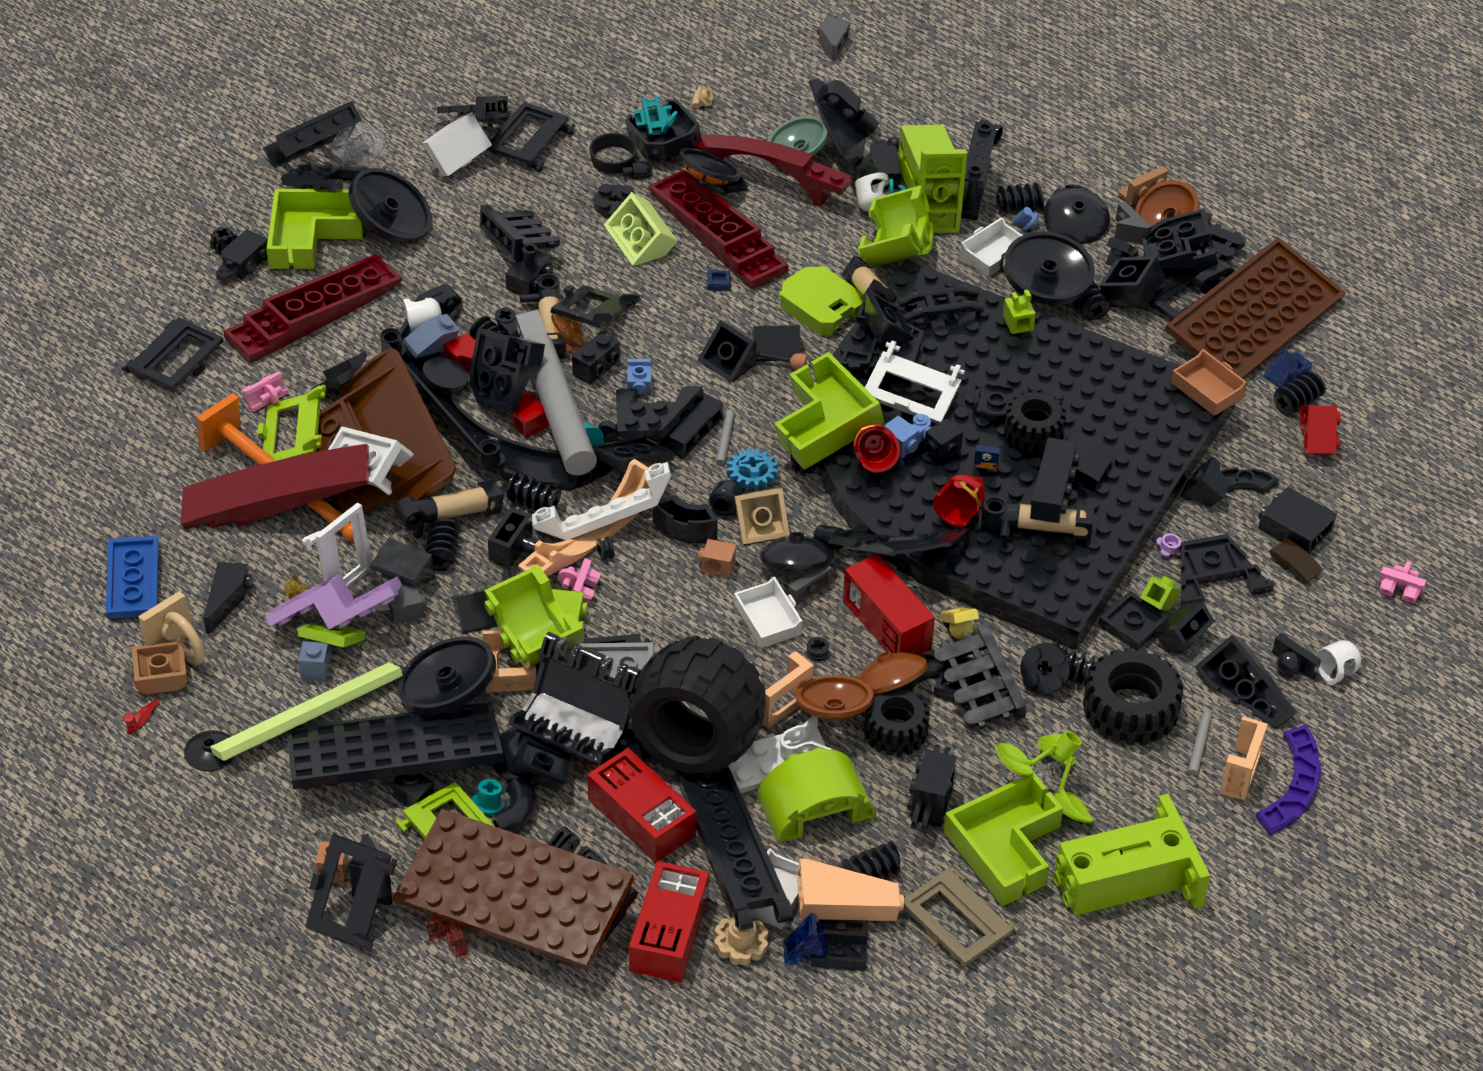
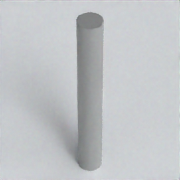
M726 410L716 465H725L735 414L733 410Z
M1207 712L1201 714L1188 769L1189 775L1197 776L1212 717Z

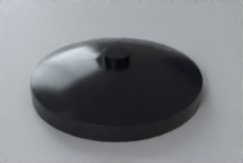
M370 168L361 171L350 184L349 200L355 214L367 228L378 236L395 243L410 244L421 240L430 229L432 215L426 199L412 183L402 176L385 169Z
M1046 231L1028 233L1015 239L1008 247L1003 263L1006 279L1019 294L1023 296L1024 290H1029L1032 301L1047 305H1064L1079 300L1089 291L1095 274L1093 260L1082 245L1062 234Z
M455 637L443 640L420 652L406 665L402 671L403 676L398 680V694L404 705L414 713L437 715L450 712L472 701L489 685L496 671L495 656L486 642L475 637Z

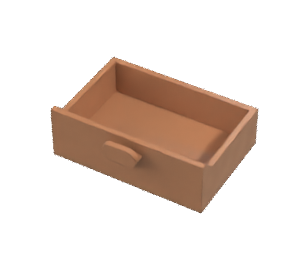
M1204 349L1196 357L1174 369L1171 378L1172 384L1214 416L1244 398L1247 385L1244 379L1233 372L1229 364L1226 362L1221 363Z

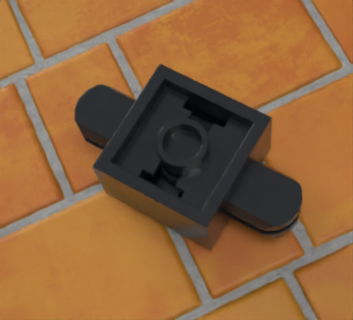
M935 744L934 750L926 749L924 758L918 759L915 774L918 775L916 779L912 778L909 788L911 795L907 810H911V829L917 830L919 822L922 823L921 832L927 833L929 825L942 826L954 787L957 756L950 755V747H945L944 752L941 753V745Z

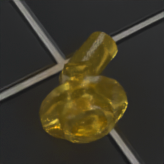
M292 575L291 579L286 580L284 592L288 594L289 599L309 590L306 585L301 583L297 575Z

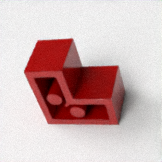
M1300 406V429H1304V453L1336 454V449L1340 447V435H1337V425H1340L1341 413L1337 411V406Z

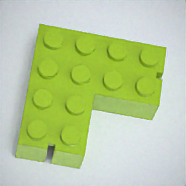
M275 189L267 243L269 269H289L290 266H294V269H314L318 239L363 240L364 224L357 217L350 204L349 190L342 189L332 193L328 192V189L320 191L314 189Z
M830 352L811 362L815 383H813L810 367L807 364L789 374L793 392L805 406L774 423L779 443L790 455H793V458L804 470L854 441L860 427L884 423L880 403Z
M1034 772L1030 776H1024L946 812L944 834L1002 907L1021 898L1023 891L1027 895L1047 885L1049 865L1030 842L1061 827L1063 807L1051 792L1046 793L1047 787Z

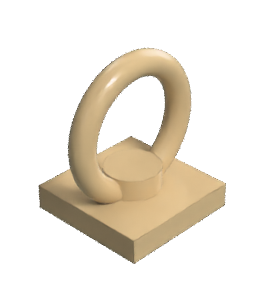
M180 591L138 616L146 645L177 642L188 638L193 647L194 654L183 643L185 661L195 666L203 663L205 659L204 647L193 627L186 596Z

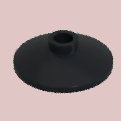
M208 730L196 734L187 742L184 749L187 763L200 771H216L226 767L232 762L234 757L223 761L213 755L208 745L217 744L231 736L217 730Z

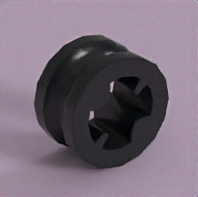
M605 537L603 541L596 539L597 552L601 560H605L607 556L614 558L615 552L610 537Z
M821 637L811 638L807 642L806 654L808 658L814 661L826 659L829 654L828 641ZM814 647H819V650L821 651H816V648L814 649Z

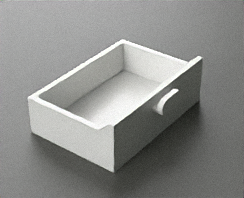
M465 112L422 143L441 176H449L460 167H465L472 162L473 158L492 145L472 112Z
M1001 217L985 228H978L974 231L973 236L961 243L960 257L989 277L1000 270L1001 255L1007 251L1015 239L1022 235L1008 226Z
M772 577L767 583L734 593V605L760 648L802 635V619L794 608L796 607V602L791 594L788 596L785 594L775 577Z
M769 848L767 854L786 897L790 901L793 912L799 902L796 875L799 863L777 855ZM773 906L751 910L753 918L780 929H783L786 922L777 923Z

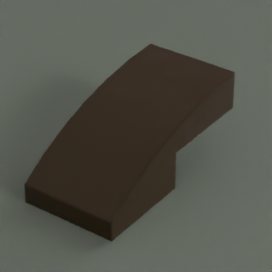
M1287 538L1269 551L1281 568L1285 570L1289 567L1304 585L1324 570L1310 554Z

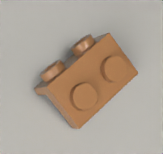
M1164 166L1152 170L1130 181L1128 186L1119 190L1118 195L1130 206L1138 203L1141 196L1149 188L1167 180L1168 170Z

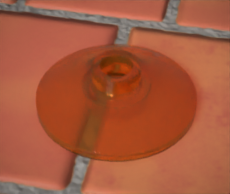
M552 313L551 319L553 324L566 340L579 348L587 344L585 334L581 329L583 326L582 322Z

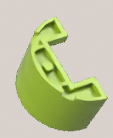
M922 185L872 200L869 217L878 228L874 243L870 244L867 236H862L858 247L859 257L865 259L872 267L888 265L930 252L933 245V223L929 222L928 213L931 211Z
M539 565L484 590L487 601L484 602L485 608L490 616H494L501 631V634H499L500 640L505 648L510 647V654L516 664L521 663L525 668H529L541 662L540 650L547 632L559 635L560 638H566L568 640L566 650L584 641L583 627L572 612L565 614L553 597L550 580Z
M819 747L812 751L788 756L784 762L775 767L760 782L757 791V799L778 844L803 837V822L846 810H849L848 817L852 824L876 817L875 808L851 759L846 754L837 750Z

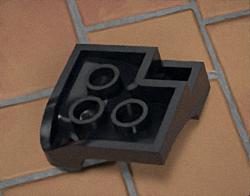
M1204 208L1164 219L1154 224L1142 236L1145 256L1157 257L1162 269L1190 268L1197 270V273H1201L1218 264Z
M478 328L470 367V385L476 400L501 409L518 412L523 392L530 377L537 367H541L545 344Z

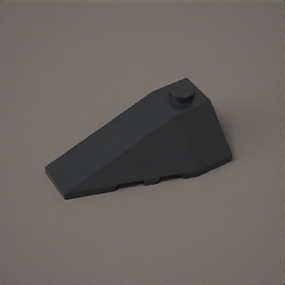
M1232 634L1195 666L1196 670L1210 687L1251 710L1253 714L1276 728L1282 726L1297 713L1258 658L1239 636Z

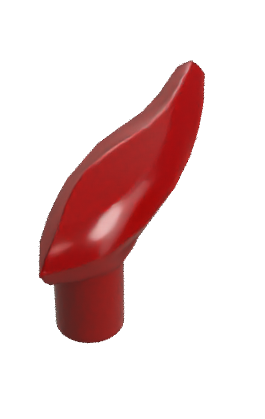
M159 700L149 703L134 715L132 713L124 715L127 734L134 732L148 720L152 710L160 702Z

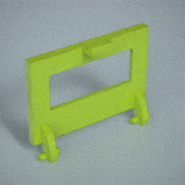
M325 385L317 386L307 392V394L279 401L276 404H268L266 425L264 422L258 424L257 434L264 439L263 450L276 461L315 453L316 449L321 447L322 436L318 435L321 398H325ZM299 407L295 448L275 453L279 412Z
M456 782L404 809L403 815L406 817L405 820H395L400 832L406 833L408 828L413 825L425 839L436 820L435 815L431 811L453 801L466 817L494 826Z

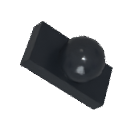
M1282 633L1275 637L1272 653L1278 657L1277 667L1282 674L1294 675L1300 671L1311 679L1318 675L1320 658Z

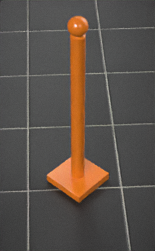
M234 393L197 416L199 449L203 452L208 451L224 439H228L258 465L276 461L239 431L241 428L239 397ZM323 498L307 503L309 507L330 524L342 515ZM350 521L339 531L347 541L354 542Z

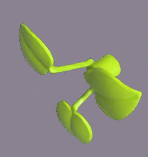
M1065 731L1063 734L1040 737L1037 740V744L1043 753L1033 760H1028L1026 755L1014 745L999 743L994 746L1002 763L1018 775L1030 776L1033 773L1030 766L1035 765L1047 755L1055 759L1059 764L1066 766L1058 789L1059 794H1055L1054 797L1063 807V814L1069 818L1085 823H1093L1095 821L1084 804L1074 794L1064 790L1070 768L1075 764L1076 758L1074 753L1082 744L1081 739L1071 731Z

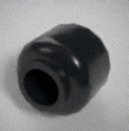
M729 480L718 482L709 496V505L716 514L721 516L732 515L737 511L734 496L742 495L743 492L735 482Z

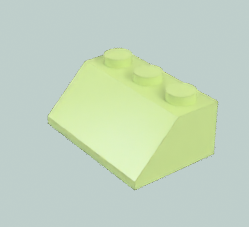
M632 192L604 224L633 266L664 257L678 242L650 202Z

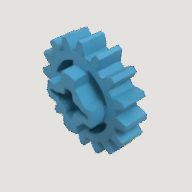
M747 448L746 453H743L739 450L737 451V456L731 455L730 461H727V478L737 483L740 488L744 487L747 493L750 489H754L755 492L759 491V488L767 490V485L773 486L774 480L778 479V463L775 462L774 456L768 457V451L759 453V448H756L755 452H751L750 448Z

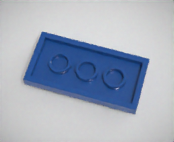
M158 536L108 539L107 619L138 617L158 605Z

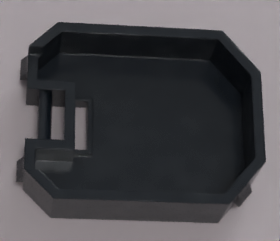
M666 99L667 104L662 105H671V115L674 111L678 112L676 120L666 134L648 137L646 128L637 129L635 117L629 114L626 118L628 135L635 141L636 145L648 159H670L677 156L683 148H695L702 139L699 123L678 100Z

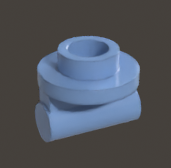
M1025 207L1013 218V221L1017 225H1022V230L1024 231L1032 230L1039 221L1037 218L1038 213L1032 212L1029 207Z

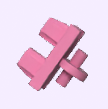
M280 372L268 375L254 385L242 389L244 399L247 401L248 407L252 412L270 403L276 404L279 398L288 394L283 383L282 373Z
M585 558L581 569L577 573L575 568L570 566L568 569L560 570L557 579L562 584L563 589L571 587L570 591L583 592L584 603L589 604L594 590L583 586V583L595 588L601 573L589 568L591 560Z
M1409 561L1406 562L1405 567L1395 564L1394 570L1383 566L1380 575V593L1393 596L1395 587L1404 590L1402 600L1414 604L1419 595H1423L1426 580L1418 578L1419 572L1410 569L1412 562Z

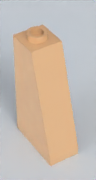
M800 858L796 873L800 919L896 921L899 911H903L904 896L899 894L898 883Z

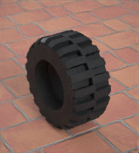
M1125 648L1124 651L1114 650L1110 652L1109 656L1105 654L1100 657L1098 661L1093 663L1090 667V672L1087 674L1083 697L1084 713L1086 718L1090 719L1089 723L1094 729L1100 728L1099 733L1104 737H1107V735L1112 736V741L1118 743L1120 740L1127 741V745H1134L1135 742H1140L1141 745L1148 744L1150 739H1153L1155 742L1162 739L1163 734L1168 735L1177 724L1183 698V682L1178 671L1175 668L1172 669L1170 662L1166 659H1160L1161 656L1154 652L1150 654L1147 653V650L1139 649V651H1135L1133 648ZM1121 689H1135L1146 693L1153 700L1144 703H1132L1119 698L1114 692Z

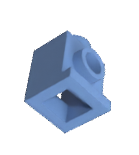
M628 359V389H637L638 395L651 394V359Z

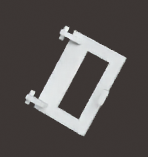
M895 341L887 342L886 347L889 348L887 352L883 351L865 389L881 404L914 416L925 414L935 424L942 422L961 384V379H958L957 376L959 373L963 375L965 370H962L961 366L956 364L955 367L951 366L950 368L953 371L951 376L893 355V351H899L900 346H897ZM886 372L942 392L935 408L927 407L879 389L878 387Z
M356 503L323 530L306 536L302 540V544L307 547L308 551L312 550L314 543H317L324 581L340 573L346 586L350 588L372 570L370 569L372 560L362 505ZM351 521L359 565L343 577L335 533Z

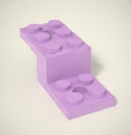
M339 573L276 606L265 618L270 626L275 623L281 626L292 620V617L298 611L300 614H304L313 609L315 605L328 629L334 626L340 629L351 622L350 620L355 618V615L358 614L359 618L372 612V609L377 606L376 604L380 603L381 606H384L393 601L394 597L398 595L397 591L402 584L397 576L354 599Z

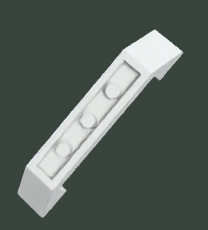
M668 462L663 464L657 463L649 467L648 470H645L646 481L649 485L648 489L642 488L625 498L618 497L607 505L592 507L588 512L569 516L563 522H561L554 506L541 508L532 514L533 527L535 530L568 540L657 506L671 477Z

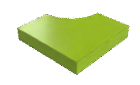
M310 623L299 627L298 636L344 648L365 640L366 631L350 626H344L340 629L334 626L328 629L326 625Z

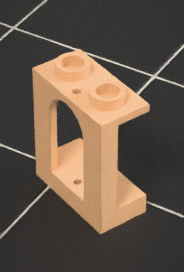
M483 631V641L489 645L496 659V671L491 682L486 687V693L533 690L536 680V666L497 669V655L503 649H507L500 640L499 634H501V631Z
M796 651L788 656L787 675L765 690L766 705L762 725L767 729L799 707L795 698L779 711L772 713V708L776 701L788 691L796 695L798 687L813 678L814 665Z
M1242 716L1235 751L1247 754V757L1244 759L1229 754L1221 785V794L1246 800L1261 756L1267 723Z

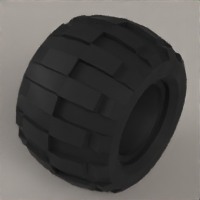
M689 636L679 641L676 640L671 644L669 643L649 659L636 678L635 690L630 696L629 717L632 721L631 728L634 736L639 739L643 745L642 748L651 757H654L671 770L675 769L687 775L698 776L699 773H706L708 775L717 773L740 759L752 746L759 734L764 720L766 705L765 685L760 682V673L754 664L744 657L742 652L712 637L704 639L699 636ZM682 701L689 702L697 706L708 716V718H705L695 713L690 708H688Z

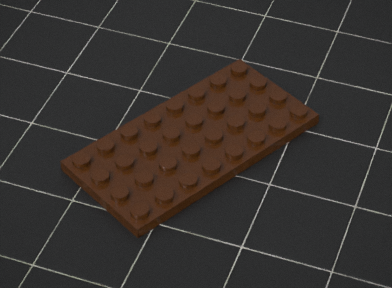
M1277 237L1169 322L1165 327V331L1193 355L1197 356L1204 349L1221 363L1226 362L1229 364L1234 373L1245 379L1342 300L1346 292Z
M441 809L394 893L393 900L395 903L588 970L635 878L633 873Z

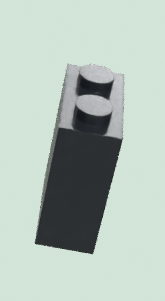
M1287 487L1281 494L1277 493L1268 507L1264 506L1258 516L1260 519L1258 529L1281 542L1287 538L1310 554L1333 530L1337 514Z

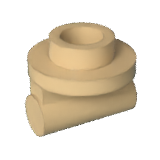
M701 86L695 91L692 109H700L701 106L709 107L712 105L713 94L708 88Z

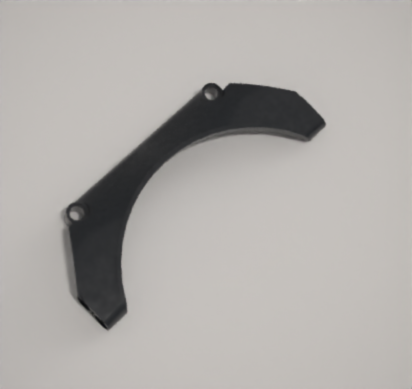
M443 284L420 294L414 301H423L425 298L435 299L440 305L442 315L447 314L453 322L461 313L463 307L461 297L449 284ZM407 318L399 330L387 328L380 333L381 353L387 349H396L399 352L416 388L479 459V465L483 470L494 471L501 468V474L509 480L516 472H519V480L525 474L528 476V482L531 478L536 479V486L540 481H543L545 483L544 489L548 485H552L553 489L561 488L562 490L581 488L611 472V465L597 459L595 467L588 473L572 475L566 471L559 450L534 447L499 435L472 418L458 404L452 394H442L438 392L439 389L429 388L421 377L424 363L431 358L441 357L442 351L415 358L403 343L404 338L411 334Z

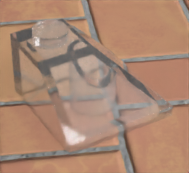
M358 112L362 121L340 131L335 137L329 152L343 164L367 166L368 169L377 168L390 139Z

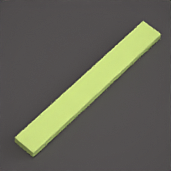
M388 662L210 746L212 753L223 761L230 759L403 676L401 669Z

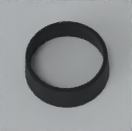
M621 133L602 134L590 143L589 150L592 164L596 169L604 173H621L622 167H630V164L635 162L637 145L632 138ZM620 147L629 151L632 156L621 162H605L595 157V154L603 148Z

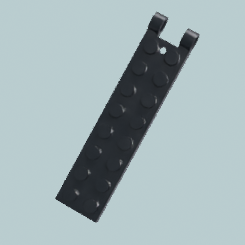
M729 766L714 774L699 773L698 776L687 775L684 772L675 770V776L686 802L696 810V826L734 914L737 930L753 929L751 910L773 906L775 919L778 924L792 921L793 912L790 901L786 897Z

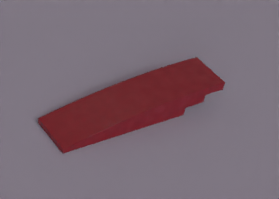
M686 170L677 172L648 186L650 192L693 236L751 288H755L789 271L788 263L775 254V246L761 236V229L705 185L699 183Z
M374 254L262 300V308L243 315V323L224 330V338L250 363L360 308L402 282V277L377 254Z
M361 444L300 455L238 470L183 487L181 525L184 529H190L208 523L211 528L234 521L239 527L369 483V446Z

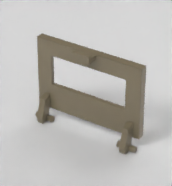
M948 868L905 897L904 908L927 930L924 938L933 947L941 943L965 967L1013 932L1018 933L1020 929L1011 920L1007 919L1004 921L964 883L967 879L957 869L951 871ZM940 892L985 936L968 948H965L921 905Z

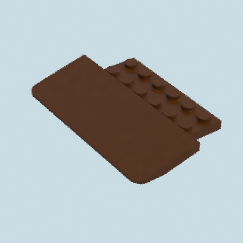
M387 349L364 364L354 373L351 379L339 386L343 397L320 411L318 435L322 437L321 447L317 448L316 452L328 450L340 428L346 427L397 440L414 453L413 457L401 467L392 465L385 478L391 482L392 493L390 496L378 487L370 484H364L335 494L344 513L356 503L362 505L363 514L366 515L391 498L395 505L405 497H413L415 500L429 498L451 480L455 474V463L396 349Z

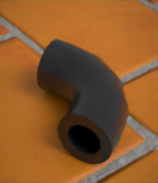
M518 777L508 784L506 791L510 798V804L505 810L492 815V823L495 827L516 833L522 830L533 817L537 799L533 785L527 777Z

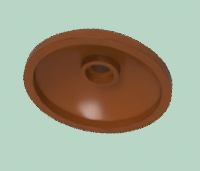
M1169 180L1149 188L1139 199L1135 211L1152 227L1154 224L1172 216L1199 210L1200 202L1195 190L1190 185L1182 181Z
M887 651L877 655V659L870 662L857 676V679L867 683L873 690V694L883 693L904 686L917 679L927 670L928 664L925 658L916 654L905 652L891 653Z
M825 675L802 683L796 691V702L800 708L812 716L832 721L845 720L863 713L871 706L873 690L867 683L854 677Z

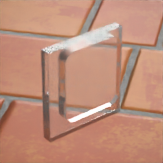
M1056 761L1031 768L1041 780L1048 778L1052 775V772L1058 770L1062 766V762ZM1013 772L1009 777L1013 782L1024 776Z

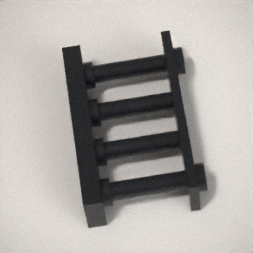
M350 101L275 136L277 141L263 147V150L272 167H275L346 134V128L361 122L362 119L353 102Z
M975 122L967 155L961 218L978 219L991 163L990 155L997 125Z

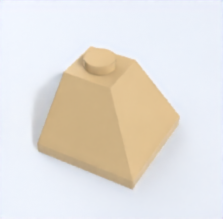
M782 488L734 496L742 544L777 539L790 534Z

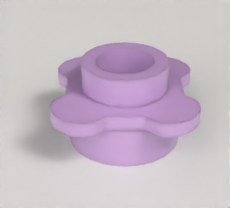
M1169 533L1157 539L1156 544L1160 546L1162 556L1180 555L1181 539L1177 535Z

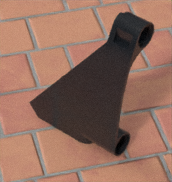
M819 78L810 80L809 84L821 118L849 170L858 178L877 173V167L863 156V149L866 137L876 130L879 121L866 109L860 110L861 99L843 82L832 80L825 84Z

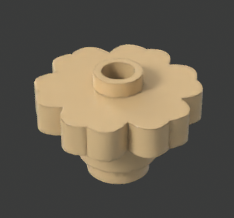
M733 915L731 920L722 919L719 925L715 927L714 949L718 952L720 958H729L733 965L740 964L746 966L751 962V959L758 961L767 952L768 930L761 921H753V929L738 931Z

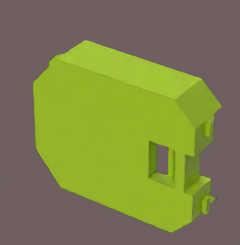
M825 266L804 267L783 281L782 291L779 293L781 308L820 336H833V332L842 327L844 319L849 316L857 317L861 304L864 303V300L861 298L863 295L858 289ZM838 303L843 304V306L835 311L831 309Z

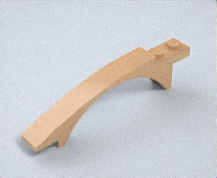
M633 459L629 463L623 480L609 503L618 497L625 498L639 489H648L649 485L646 481L645 470H648L649 467ZM638 513L559 543L549 544L539 540L534 544L535 551L518 565V569L524 572L539 565L546 576L552 575L596 549V539L603 541L607 536L612 537L638 516Z

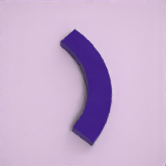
M1306 724L1285 731L1283 734V738L1290 748L1294 763V774L1289 789L1284 796L1280 797L1272 805L1256 813V818L1269 836L1283 830L1296 821L1307 810L1318 788L1321 762L1319 760L1317 743Z

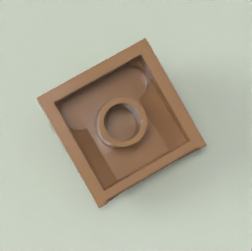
M183 640L139 647L132 646L135 687L140 693L155 694L177 691L187 685Z

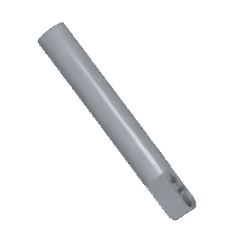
M538 310L516 314L515 322L520 338L545 344L541 367L536 368L532 374V379L565 469L572 475L586 474L595 467L597 459L553 341L547 335Z

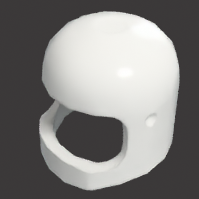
M874 173L856 180L857 203L863 211L869 212L874 198L886 195L883 194V189L889 184L887 174ZM873 180H883L878 184L871 185Z
M425 298V300L418 302L403 299L411 333L429 318L442 315L439 303L433 298Z
M1340 640L1318 649L1316 652V656L1321 659L1318 672L1325 682L1331 686L1342 681L1344 674H1354L1361 665V654L1358 648L1350 641ZM1337 665L1336 678L1332 679L1330 674Z

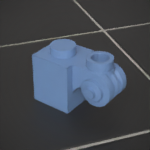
M925 414L915 415L913 417V425L900 416L895 417L884 425L892 431L900 445L899 458L901 459L909 453H913L919 443L925 440V432L932 428L931 419Z

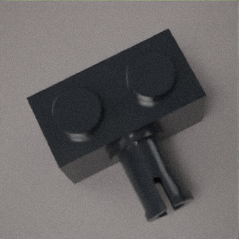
M525 244L522 260H516L505 273L506 290L517 294L537 292V278L542 274L553 273L552 256L538 251L537 246L534 244Z
M511 507L508 509L488 538L489 560L511 567L521 552L524 551L532 554L535 551L534 544L538 541L531 539L533 535L531 514Z

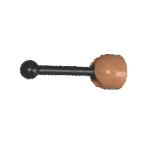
M756 349V358L760 356L789 362L791 368L795 371L806 365L807 354L796 353L792 357L787 358L763 353Z

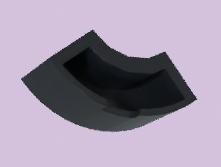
M676 495L660 499L658 505L653 507V523L664 534L674 539L691 543L707 542L708 539L717 540L718 519L708 504H688L681 501Z

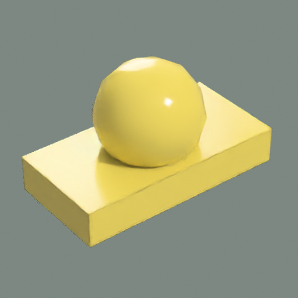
M961 607L940 613L941 621L950 623V633L958 640L965 639V634L971 632L972 634L974 625L971 620L979 619L978 611L972 608Z

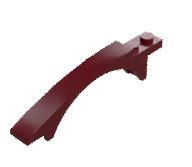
M710 134L701 135L702 139L694 148L712 153L720 158L731 155H751L772 162L794 177L806 190L813 203L820 207L831 195V192L842 195L852 183L851 175L814 162L813 154L778 143L748 137Z

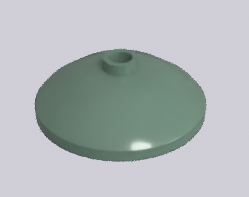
M810 115L800 116L778 126L771 133L767 141L801 150L814 156L827 142L829 133L821 118Z

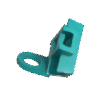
M655 96L654 100L646 101V98H642V109L634 110L637 129L646 128L648 137L666 134L678 115L677 111H674L672 115L670 114L671 105L660 107L658 96Z

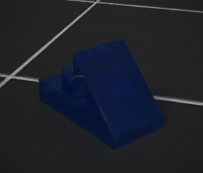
M1282 349L1270 364L1263 377L1280 388L1297 376L1309 371L1313 363L1297 351L1289 353L1287 350Z
M811 912L784 940V963L795 965L802 957L806 956L807 952L821 957L827 956L826 935L815 913Z

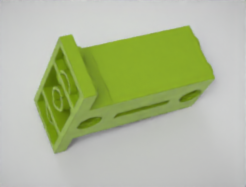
M902 125L900 129L898 159L900 171L907 189L922 185L931 211L928 215L929 222L933 223V233H959L967 162L966 149H954L944 125Z
M1169 794L1158 796L1157 807L1154 808V820L1059 844L1058 855L1055 856L1056 870L1053 871V880L1057 887H1061L1064 904L1067 908H1071L1074 916L1182 889L1185 900H1190L1194 909L1204 907L1210 873Z

